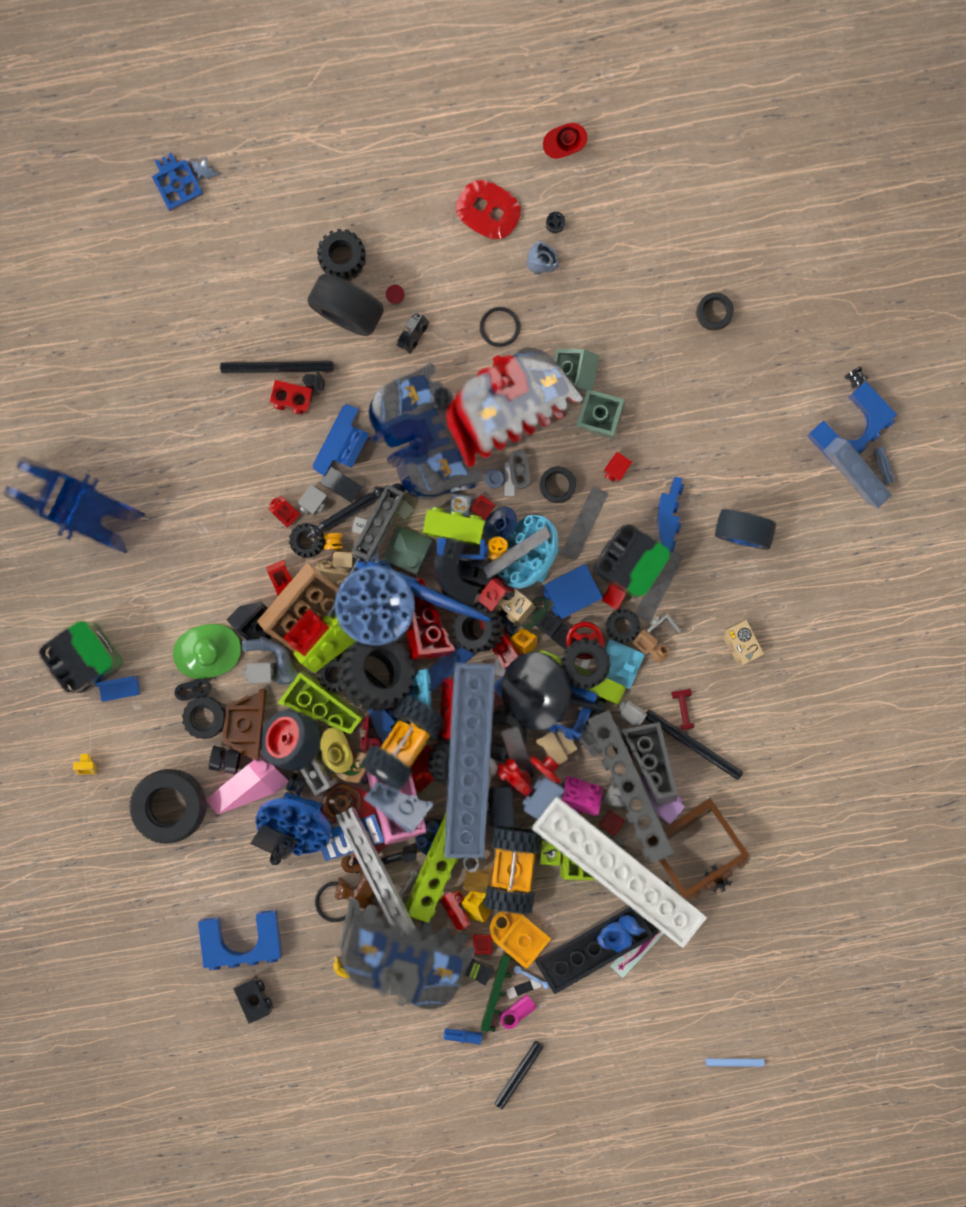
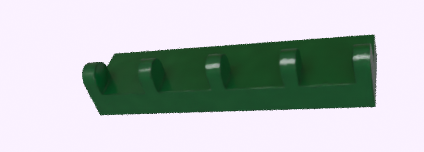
M502 952L480 1031L488 1033V1030L492 1032L496 1030V1027L490 1025L493 1014L500 1015L501 1013L500 1010L495 1009L499 995L506 997L507 992L502 991L501 987L504 977H512L511 973L506 972L509 960L516 961L509 954Z

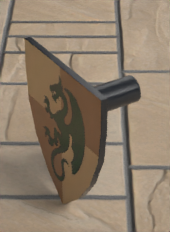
M363 752L352 754L353 763L350 769L343 773L335 772L338 778L345 782L355 784L362 782V784H367L369 780L365 774L366 770L361 765V761L366 754H363Z

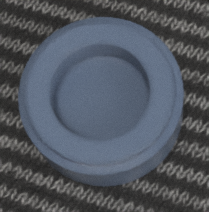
M492 469L487 472L485 482L488 487L497 489L502 486L504 475L501 471Z

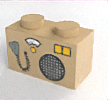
M515 588L512 592L506 593L496 606L497 610L501 611L503 609L508 613L506 617L513 623L517 621L521 625L536 608L531 601Z
M743 620L723 630L725 633L723 635L724 641L728 646L731 645L734 651L732 656L736 663L740 662L741 665H744L764 655L747 620Z

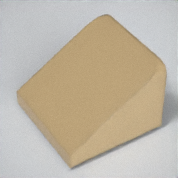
M335 550L333 553V566L352 567V550Z

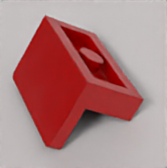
M428 745L418 753L410 765L414 787L419 793L434 780L427 768L430 766L427 763V759H430L429 752L433 751Z

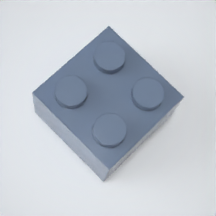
M545 775L542 778L538 777L533 784V792L528 794L522 801L524 805L523 810L539 819L556 797H561L565 791L564 788Z

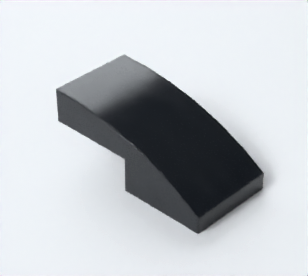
M331 466L320 481V483L350 503L354 501L362 489L360 485Z
M546 611L535 626L566 650V636L569 628Z

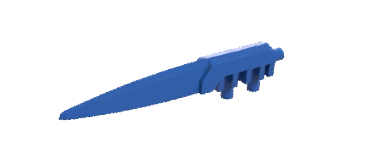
M369 560L367 564L358 561L355 568L360 570L372 566L387 567ZM394 571L407 582L413 596L469 617L487 622L491 621L489 617L468 605L418 583L419 580Z

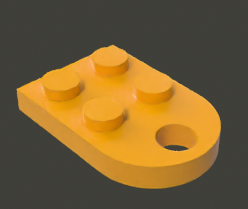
M500 911L495 914L490 923V935L493 941L526 969L551 940L550 937L522 914ZM499 917H504L507 920V925L504 928H499L496 925Z

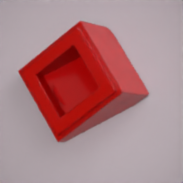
M610 584L601 601L618 610L627 593Z

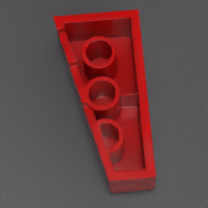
M423 578L417 579L419 580L418 583L425 585ZM413 596L414 614L410 625L406 629L411 659L419 660L448 656L455 649L453 644H450L447 637L448 633L439 620L438 611H435L432 603Z

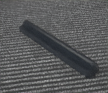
M534 1041L495 1100L494 1105L499 1109H504L541 1053L543 1045L540 1042Z

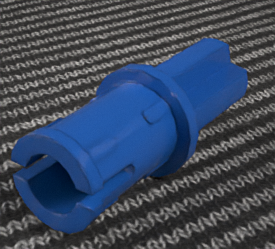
M445 1028L443 1039L461 1042V1044L481 1045L482 1032L465 1031L464 1028L463 1030Z

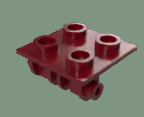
M370 714L363 718L362 730H365V736L361 737L360 749H364L363 754H366L371 746L381 747L382 745L380 738L369 737Z

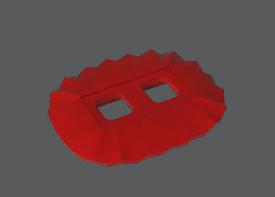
M485 179L474 180L466 185L456 201V213L459 219L475 232L490 239H502L508 236L520 219L521 207L517 199L510 192ZM477 198L487 201L483 211L473 207ZM495 207L503 211L499 221H495L489 216Z

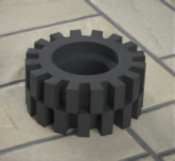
M311 523L297 525L295 529H292L291 535H289L290 548L300 557H315L323 549V544L325 543L323 533H321V538H314V543L311 547L304 548L300 545V537L305 533H310V526L317 527Z
M618 609L608 616L605 624L606 632L612 640L618 643L631 642L640 633V619L636 613L629 609ZM622 618L630 622V630L624 634L616 630V622Z
M335 657L323 666L321 670H318V674L321 675V677H318V680H322L320 684L325 686V689L330 690V692L342 691L340 687L342 680L336 682L330 675L331 670L334 667H338L339 662L342 661L341 657Z

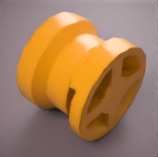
M342 533L323 534L326 540L324 550L343 549V544L341 543Z
M494 537L489 541L488 556L491 560L494 561L507 552V541L504 538Z

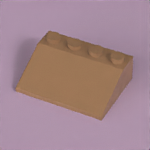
M307 562L259 618L258 623L264 631L295 652L296 650L283 637L308 609L324 619L337 597L339 587Z

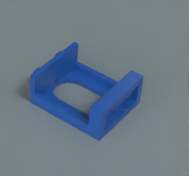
M569 684L570 696L595 703L597 694ZM582 707L572 729L556 723L554 726L547 728V730L553 733H557V731L563 733L565 738L572 741L575 739L579 740L591 710Z

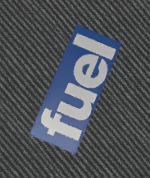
M375 815L362 818L361 821L373 845L385 842ZM341 826L331 829L330 841L321 850L325 861L353 852Z

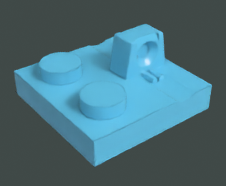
M609 639L605 649L607 655L609 654L611 667L606 678L630 689L645 654Z

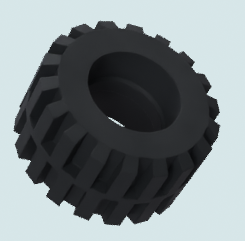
M337 229V232L332 230L328 236L325 234L323 236L324 240L319 242V248H317V258L324 273L346 279V281H349L350 277L356 278L358 276L357 273H361L363 271L362 267L366 264V252L360 237L358 238L357 234L354 232L350 233L347 229H345V232L341 229ZM340 246H346L353 251L351 260L342 265L332 262L331 254L333 250Z
M483 604L468 605L491 619L488 622L482 620L485 630L480 639L473 632V623L476 618L458 613V616H454L455 624H452V628H455V632H452V634L457 637L455 641L456 643H461L460 647L462 649H466L468 652H485L496 648L497 644L501 643L502 639L500 637L505 634L502 631V628H505V624H502L504 619L503 616L498 615L500 612L497 609L490 611Z
M580 640L565 650L561 658V666L566 672L569 684L576 688L589 689L600 685L606 679L610 672L611 662H609V654L607 655L606 649L600 646V643L593 642V640ZM588 653L595 658L597 667L593 674L582 676L577 673L574 668V661L579 654Z
M507 710L492 712L491 732L494 726L499 723H507L512 728L518 727L525 746L527 729L522 727L523 725L517 721V717H512L513 712L509 711L508 713ZM491 736L490 755L501 759L510 758L506 745L496 744Z
M451 738L440 739L438 745L434 744L432 747L433 751L429 752L430 759H427V763L430 764L427 767L428 771L431 772L430 776L436 782L448 786Z

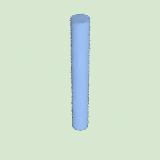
M706 1058V1066L764 1067L765 1064L764 1059Z

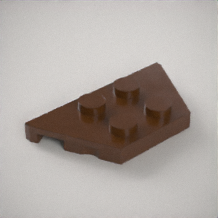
M260 689L258 693L250 697L247 695L237 702H232L226 705L222 743L255 761H260V742L267 692L265 689Z

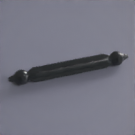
M375 486L374 493L364 495L322 521L318 527L310 526V533L307 535V538L320 539L321 533L330 531L375 503L377 498L380 499L385 487Z

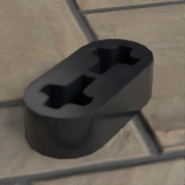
M198 679L178 685L174 692L178 700L186 701L208 695L211 692L212 686L208 680ZM200 682L203 685H207L204 693H202V690L195 691V687H199ZM181 687L191 689L192 691L187 693L185 698L179 694V691H182Z

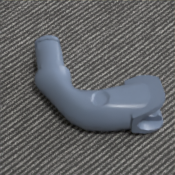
M266 637L243 640L244 652L260 650L261 652L271 651L274 653L277 667L275 679L279 685L290 684L295 680L296 669L293 667L291 655L284 645Z

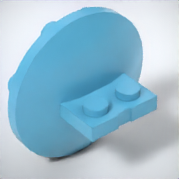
M529 515L517 522L514 532L506 539L509 541L507 551L544 526L547 527L551 537L499 571L498 577L506 581L504 584L512 588H525L536 581L544 582L550 570L549 568L559 551V548H557V530L550 520L540 515Z

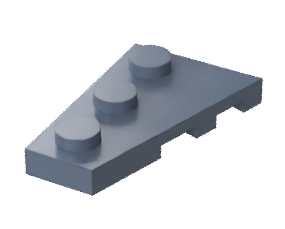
M379 782L375 783L364 798L410 834H412L434 804L429 801L419 800L414 795L403 794L399 790Z

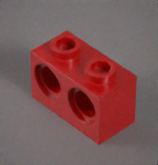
M275 380L269 402L274 405L273 408L285 411V408L292 409V413L303 415V413L309 414L314 391L312 388ZM280 392L287 393V397L283 401L277 399ZM300 396L306 399L303 405L296 404V399Z

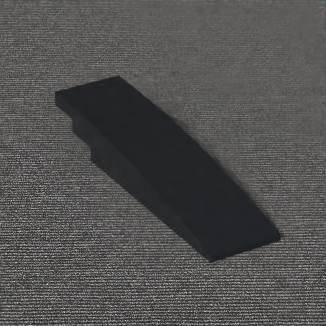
M667 880L666 882H664L667 886H669V887L673 890V888L671 887V885H670V883L668 882V880ZM626 904L535 960V963L555 995L653 939L655 935L662 931ZM623 915L632 916L636 920L637 925L645 930L639 935L630 934L632 939L631 945L618 953L613 949L601 947L597 939L606 926L611 923H618Z

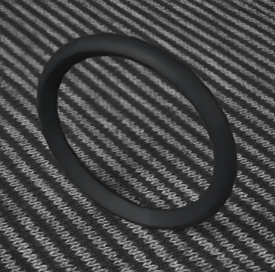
M495 307L488 310L482 316L479 328L482 338L488 344L503 347L511 344L517 338L520 325L517 316L510 309ZM495 311L507 312L515 321L516 329L514 335L503 343L491 341L484 333V321L489 314Z
M330 882L323 885L315 897L316 911L323 919L329 922H341L346 919V915L340 918H329L322 913L319 907L321 893L330 886H337L339 882Z

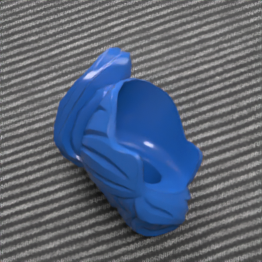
M623 915L618 923H611L606 926L597 939L601 947L613 949L618 953L631 945L632 939L630 934L639 935L645 930L637 925L636 920L632 916Z

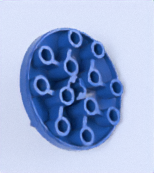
M287 792L284 798L272 799L263 803L255 817L257 830L264 824L297 839V843L290 851L296 856L323 850L328 845L332 834L329 822L320 813L322 803L304 799Z

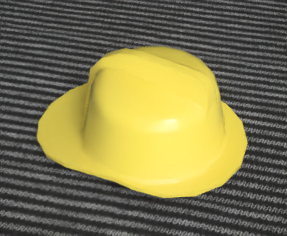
M337 728L327 729L323 733L320 742L322 761L336 773L346 772L353 763V755L347 739L341 730Z

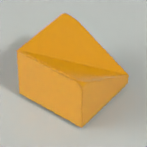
M521 628L510 638L514 648L521 655L530 653L538 645L537 636L524 628Z

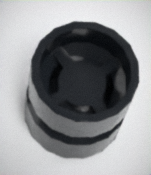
M214 745L210 754L208 768L218 772L223 769L225 773L236 775L241 753L231 748L226 751L225 747Z

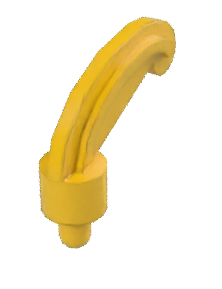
M335 957V962H333L335 973L340 977L349 978L344 968L341 967L338 957Z

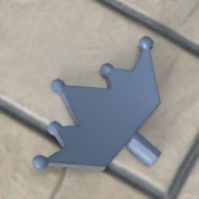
M207 157L200 164L199 159L194 163L192 158H190L193 171L198 173L196 178L198 181H200L201 176L209 179L215 175H220V172H213V166L208 168Z

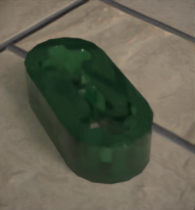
M537 597L532 601L536 607V601H544L543 606L545 609H539L537 613L533 611V624L524 625L523 622L521 625L523 628H533L549 608L546 598Z

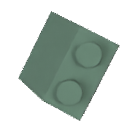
M556 349L554 360L578 392H587V389L593 390L599 355L585 349Z
M587 389L576 426L597 436L614 440L625 407V400Z

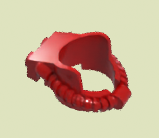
M511 758L504 764H497V774L503 781L506 779L516 792L519 790L526 797L533 790L530 774L528 772L522 773L514 759Z

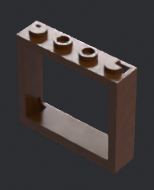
M711 798L665 827L663 830L667 839L669 840L712 811L741 855L685 890L665 858L660 859L659 862L685 901L697 899L700 896V892L705 889L707 891L711 890L717 885V881L729 878L733 875L732 871L738 867L739 869L744 868L749 863V860H751L749 853ZM653 835L647 839V843L654 847L658 844V839Z

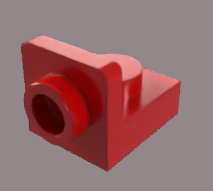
M281 495L274 498L269 504L268 510L287 528L301 515Z

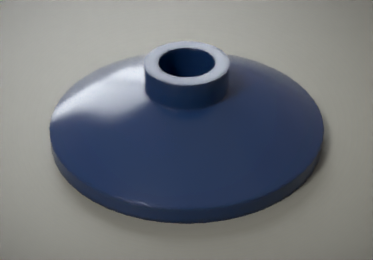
M503 506L490 513L484 525V533L487 539L491 540L494 537H501L506 540L512 535L517 525V516L514 510Z

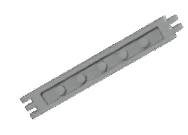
M351 807L349 811L345 810L342 814L336 815V818L390 925H400L402 929L401 935L406 936L409 931L415 929V926L356 809Z

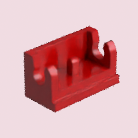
M308 609L283 638L290 643L292 648L305 657L330 627L321 617Z

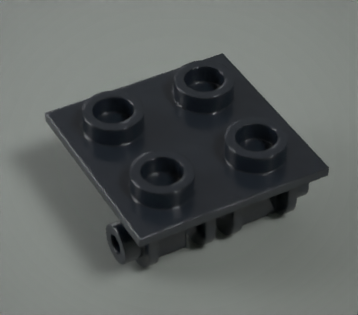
M262 824L250 844L271 853L270 863L272 865H279L282 859H286L298 840L289 834L286 835L271 826Z

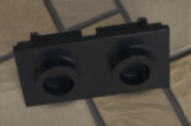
M415 313L412 315L405 326L410 329V332L403 330L397 339L398 343L396 346L401 349L404 348L411 354L417 347L422 334L427 330L429 321L422 314Z
M319 370L316 371V374H305L302 381L306 387L312 388L318 395H320L321 390L324 391L325 379H323Z

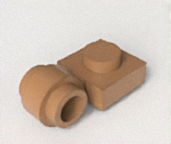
M645 629L632 642L645 655L650 652L655 662H663L669 656L668 647L665 645L656 646L659 641Z

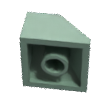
M397 525L383 561L418 575L432 539Z

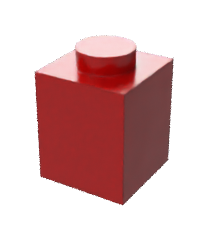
M616 452L603 470L604 477L612 483L614 481L618 483L632 464V461Z

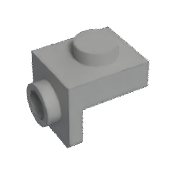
M625 782L623 790L630 793L632 783ZM611 784L602 802L620 810L622 806L618 799L620 795L618 788L614 789Z

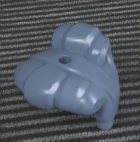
M539 240L529 250L528 261L526 262L527 268L534 274L553 272L559 267L555 249L545 243L542 244V241Z

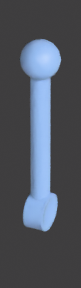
M519 965L514 967L515 973L527 976L542 984L545 989L550 987L547 981L544 982L525 972Z

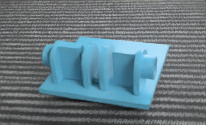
M427 669L416 671L415 677L412 678L414 680L412 697L421 703H425L430 708V705H432V696L429 695L431 691H428V688H431V685L428 686L430 684V674H428Z

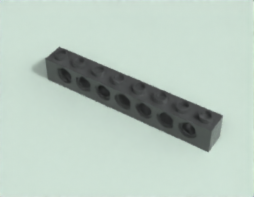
M607 710L587 719L588 724L585 725L590 736L594 735L596 739L594 746L597 752H601L604 757L602 764L605 770H610L612 777L609 779L613 788H618L620 792L618 799L621 806H626L629 812L626 814L630 825L634 824L637 830L634 834L638 843H643L645 849L642 852L646 861L650 860L651 863H654L674 854L610 711ZM601 729L609 731L610 736L607 739L600 738L599 731ZM608 747H616L618 753L615 757H610L607 754ZM617 764L625 766L626 771L624 774L619 775L615 772ZM625 782L633 784L634 789L632 792L627 793L623 790ZM635 799L642 803V807L638 811L633 810L631 807V802ZM642 817H646L650 821V825L646 829L641 828L639 825ZM651 835L656 836L658 839V844L654 847L647 843V839Z

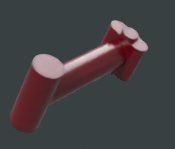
M691 689L671 692L672 699L679 700L683 725H680V729L694 728V723L690 724L686 697L692 696Z

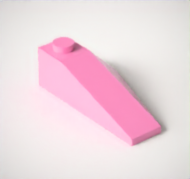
M261 754L260 761L253 760L209 796L206 801L218 815L275 794L289 780L279 767L269 763Z

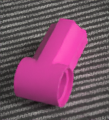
M526 994L508 1009L501 1012L500 1021L506 1029H513L537 1007ZM508 1014L514 1016V1020L511 1023L504 1022V1017Z

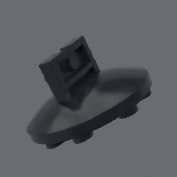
M530 652L518 656L507 667L501 684L502 699L507 712H513L512 717H517V721L521 722L522 727L530 730L547 729L558 723L566 713L570 703L569 680L559 662L545 653Z

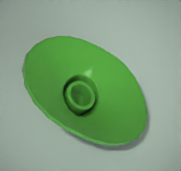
M206 624L197 626L186 631L178 638L173 650L174 663L178 670L188 677L195 679L216 677L228 672L236 665L241 654V644L234 630L225 625Z

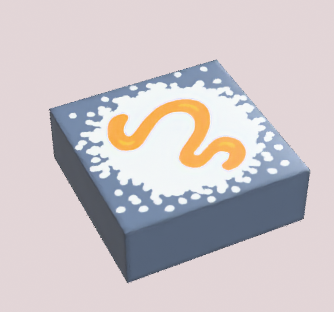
M452 494L449 513L455 511L462 513L463 516H468L471 497Z

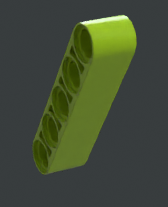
M540 650L541 653H545L553 657L561 665L560 657H557L546 651ZM574 664L575 670L582 676H589L594 673ZM606 678L600 685L586 690L619 705L626 687Z

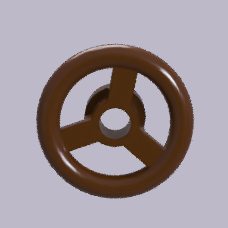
M348 784L332 786L326 792L323 799V807L328 817L338 822L329 804H333L337 810L344 812L348 810L350 805L349 799L352 795L356 799L355 809L359 814L362 806L359 792ZM337 790H348L345 796L340 795L336 799L330 798ZM339 800H345L346 805L344 807H341L339 805Z

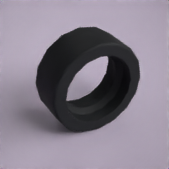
M713 292L701 299L697 306L696 316L702 327L717 331L729 324L733 317L734 307L732 301L726 295ZM719 301L725 306L726 315L722 321L713 323L705 318L704 307L708 302Z
M551 467L541 477L539 484L540 492L549 502L556 504L564 503L575 492V477L565 467ZM553 474H562L569 481L568 491L562 496H554L547 490V480Z

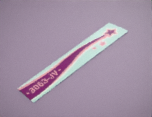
M658 933L653 939L619 957L610 967L623 978L664 933Z

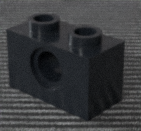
M257 975L234 986L233 990L248 1024L271 1014V1008H273L270 997H266L264 993L265 985L262 979H258ZM250 995H257L259 1002L253 1003L250 1000Z

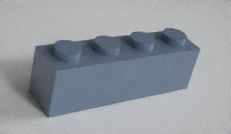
M837 437L823 450L868 505L879 508L892 495L847 440Z

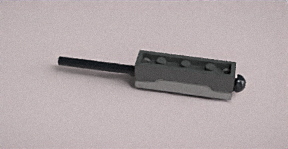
M395 483L392 486L387 485L351 551L356 561L347 578L359 570L355 568L358 561L367 564L369 560L373 561L405 501V489L402 484ZM336 599L327 614L332 619L336 615Z

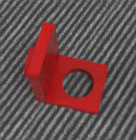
M494 578L490 580L477 600L490 611H493L503 596L508 592H512L514 588L504 584L505 582L502 578Z

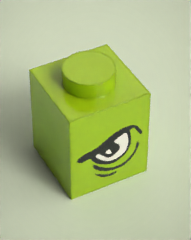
M541 839L540 864L560 866L561 851L548 840Z

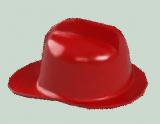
M574 122L556 127L545 135L542 143L543 150L546 155L554 159L574 154L582 150L586 145L588 139L587 132L583 126Z

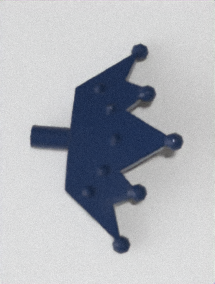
M502 609L499 616H503L502 624H505V632L514 636V630L517 629V626H513L515 623L506 617L508 613Z

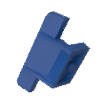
M344 405L341 408L313 463V469L321 475L325 476L333 460L346 467H353L369 436V433L350 426L359 410L358 408L350 405Z

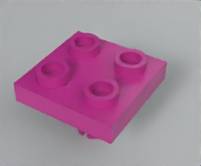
M567 776L564 784L565 791L562 794L561 801L580 816L582 812L597 816L604 787Z

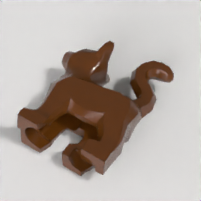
M346 855L341 861L342 869L351 874L360 872L362 877L354 889L347 881L339 877V884L336 887L334 897L337 900L354 898L359 901V908L365 910L369 905H375L370 900L374 891L360 864L350 866L351 856Z

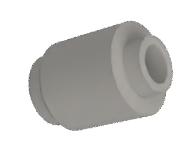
M629 700L626 703L622 701L617 709V712H619L618 717L633 726H640L647 715L643 712L642 708Z

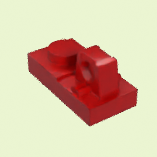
M505 633L504 636L500 637L502 639L501 643H498L497 647L492 649L502 667L507 669L510 663L520 655Z
M457 890L452 893L447 892L443 894L442 899L439 901L457 931L471 925L468 921L467 913L458 906L464 901L460 891Z

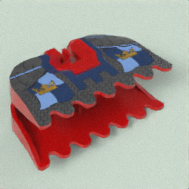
M523 348L513 356H494L492 367L481 369L475 378L468 381L448 405L446 412L447 425L462 453L467 467H472L477 461L475 454H480L485 459L489 458L492 454L490 449L492 446L497 450H504L507 445L505 441L507 438L512 442H519L522 430L532 435L536 431L535 425L539 423L542 427H547L550 424V417L552 415L556 419L564 418L566 414L563 410L567 407L565 399L568 398L573 403H579L582 397L549 354L537 348Z

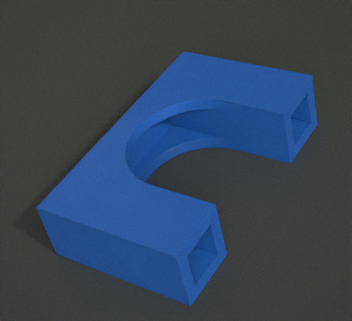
M866 381L848 396L860 409L866 420V428L863 435L857 440H847L859 455L867 448L866 444L870 440L874 442L881 435L879 431L884 427L888 429L895 422L893 418L897 416L892 408ZM824 420L806 435L829 460L830 458L823 450L837 437L841 438Z
M277 909L260 911L255 914L258 931L257 944L252 950L243 953L229 949L224 943L220 917L200 919L198 921L203 968H209L210 971L219 970L221 966L228 965V968H236L242 963L252 966L259 964V961L265 960L267 963L278 962V959L283 954Z

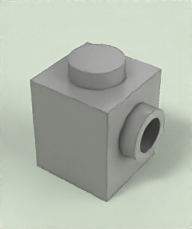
M311 484L298 501V504L301 505L300 510L308 516L310 513L316 515V513L320 514L326 507L324 503L328 496Z

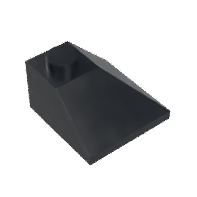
M261 601L239 606L226 619L233 629L246 640L259 639V637L270 639L272 637L258 623L259 618L268 609Z

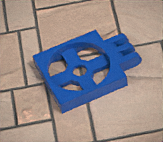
M171 152L168 154L170 162L167 161L165 156L161 157L164 162L162 166L158 159L155 160L160 172L152 175L169 211L204 195L186 159L177 163ZM174 170H183L189 175L180 178L177 177ZM168 174L170 183L162 188V181ZM180 182L181 187L178 189L175 188L174 183ZM193 182L194 190L192 194L187 196L184 188ZM176 192L180 200L176 202L171 201L166 195Z

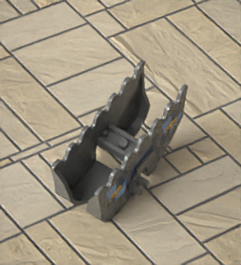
M354 898L349 899L339 947L344 970L351 981L364 988L378 990L380 995L386 996L391 984L396 979L400 982L398 987V1005L400 1006L410 1005L411 1003L422 1009L435 1010L453 1000L467 966L475 953L474 947L471 946L465 947L461 952L468 938L467 933L460 932L455 938H450V931L447 927H441L436 933H433L431 923L422 922L419 927H415L406 936H402L400 925H390L385 914L378 916V909L375 905H369L364 911H361L359 909V901Z

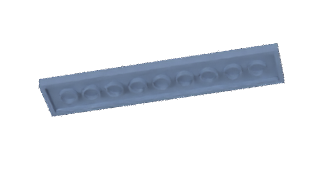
M455 663L445 858H484L495 675L494 664Z

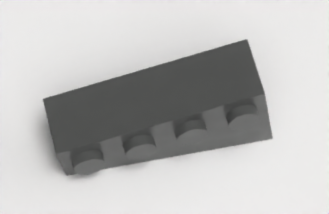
M660 722L622 730V739L657 805L677 802L678 794Z

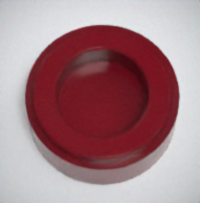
M391 285L386 290V298L389 303L397 305L403 302L405 292L401 286Z

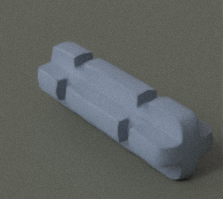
M885 447L876 448L874 453L878 457L877 462L881 475H884L882 477L885 484L893 483L895 478L891 474L892 468L888 456L886 457L885 455L887 454Z

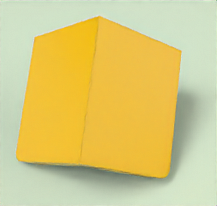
M471 889L462 902L469 919L484 923L492 912L491 909L484 907L485 892Z

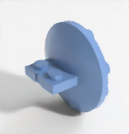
M366 567L352 573L342 583L336 597V614L344 631L353 639L369 645L386 644L400 637L410 625L414 614V597L407 582L396 572L384 567Z

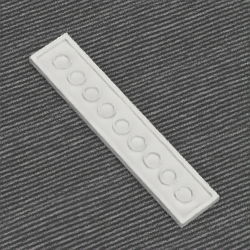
M556 797L532 828L682 948L706 920L707 917L685 901L684 898L559 798Z

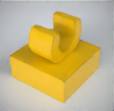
M81 754L80 762H73V770L77 775L97 774V767L91 762L89 754Z

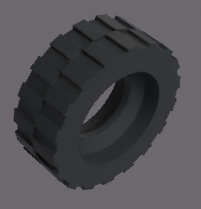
M199 697L193 699L183 710L182 723L185 726L184 729L197 739H208L218 735L224 726V707L214 698ZM202 708L209 709L214 716L212 724L208 727H200L195 721L196 712Z

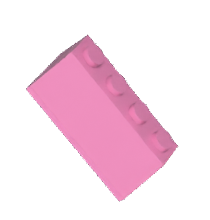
M366 771L370 788L376 782L384 784L381 780L376 779L374 775H371L369 771ZM410 776L399 792L417 797L412 776ZM376 808L385 845L402 842L426 832L423 819L412 834H410Z

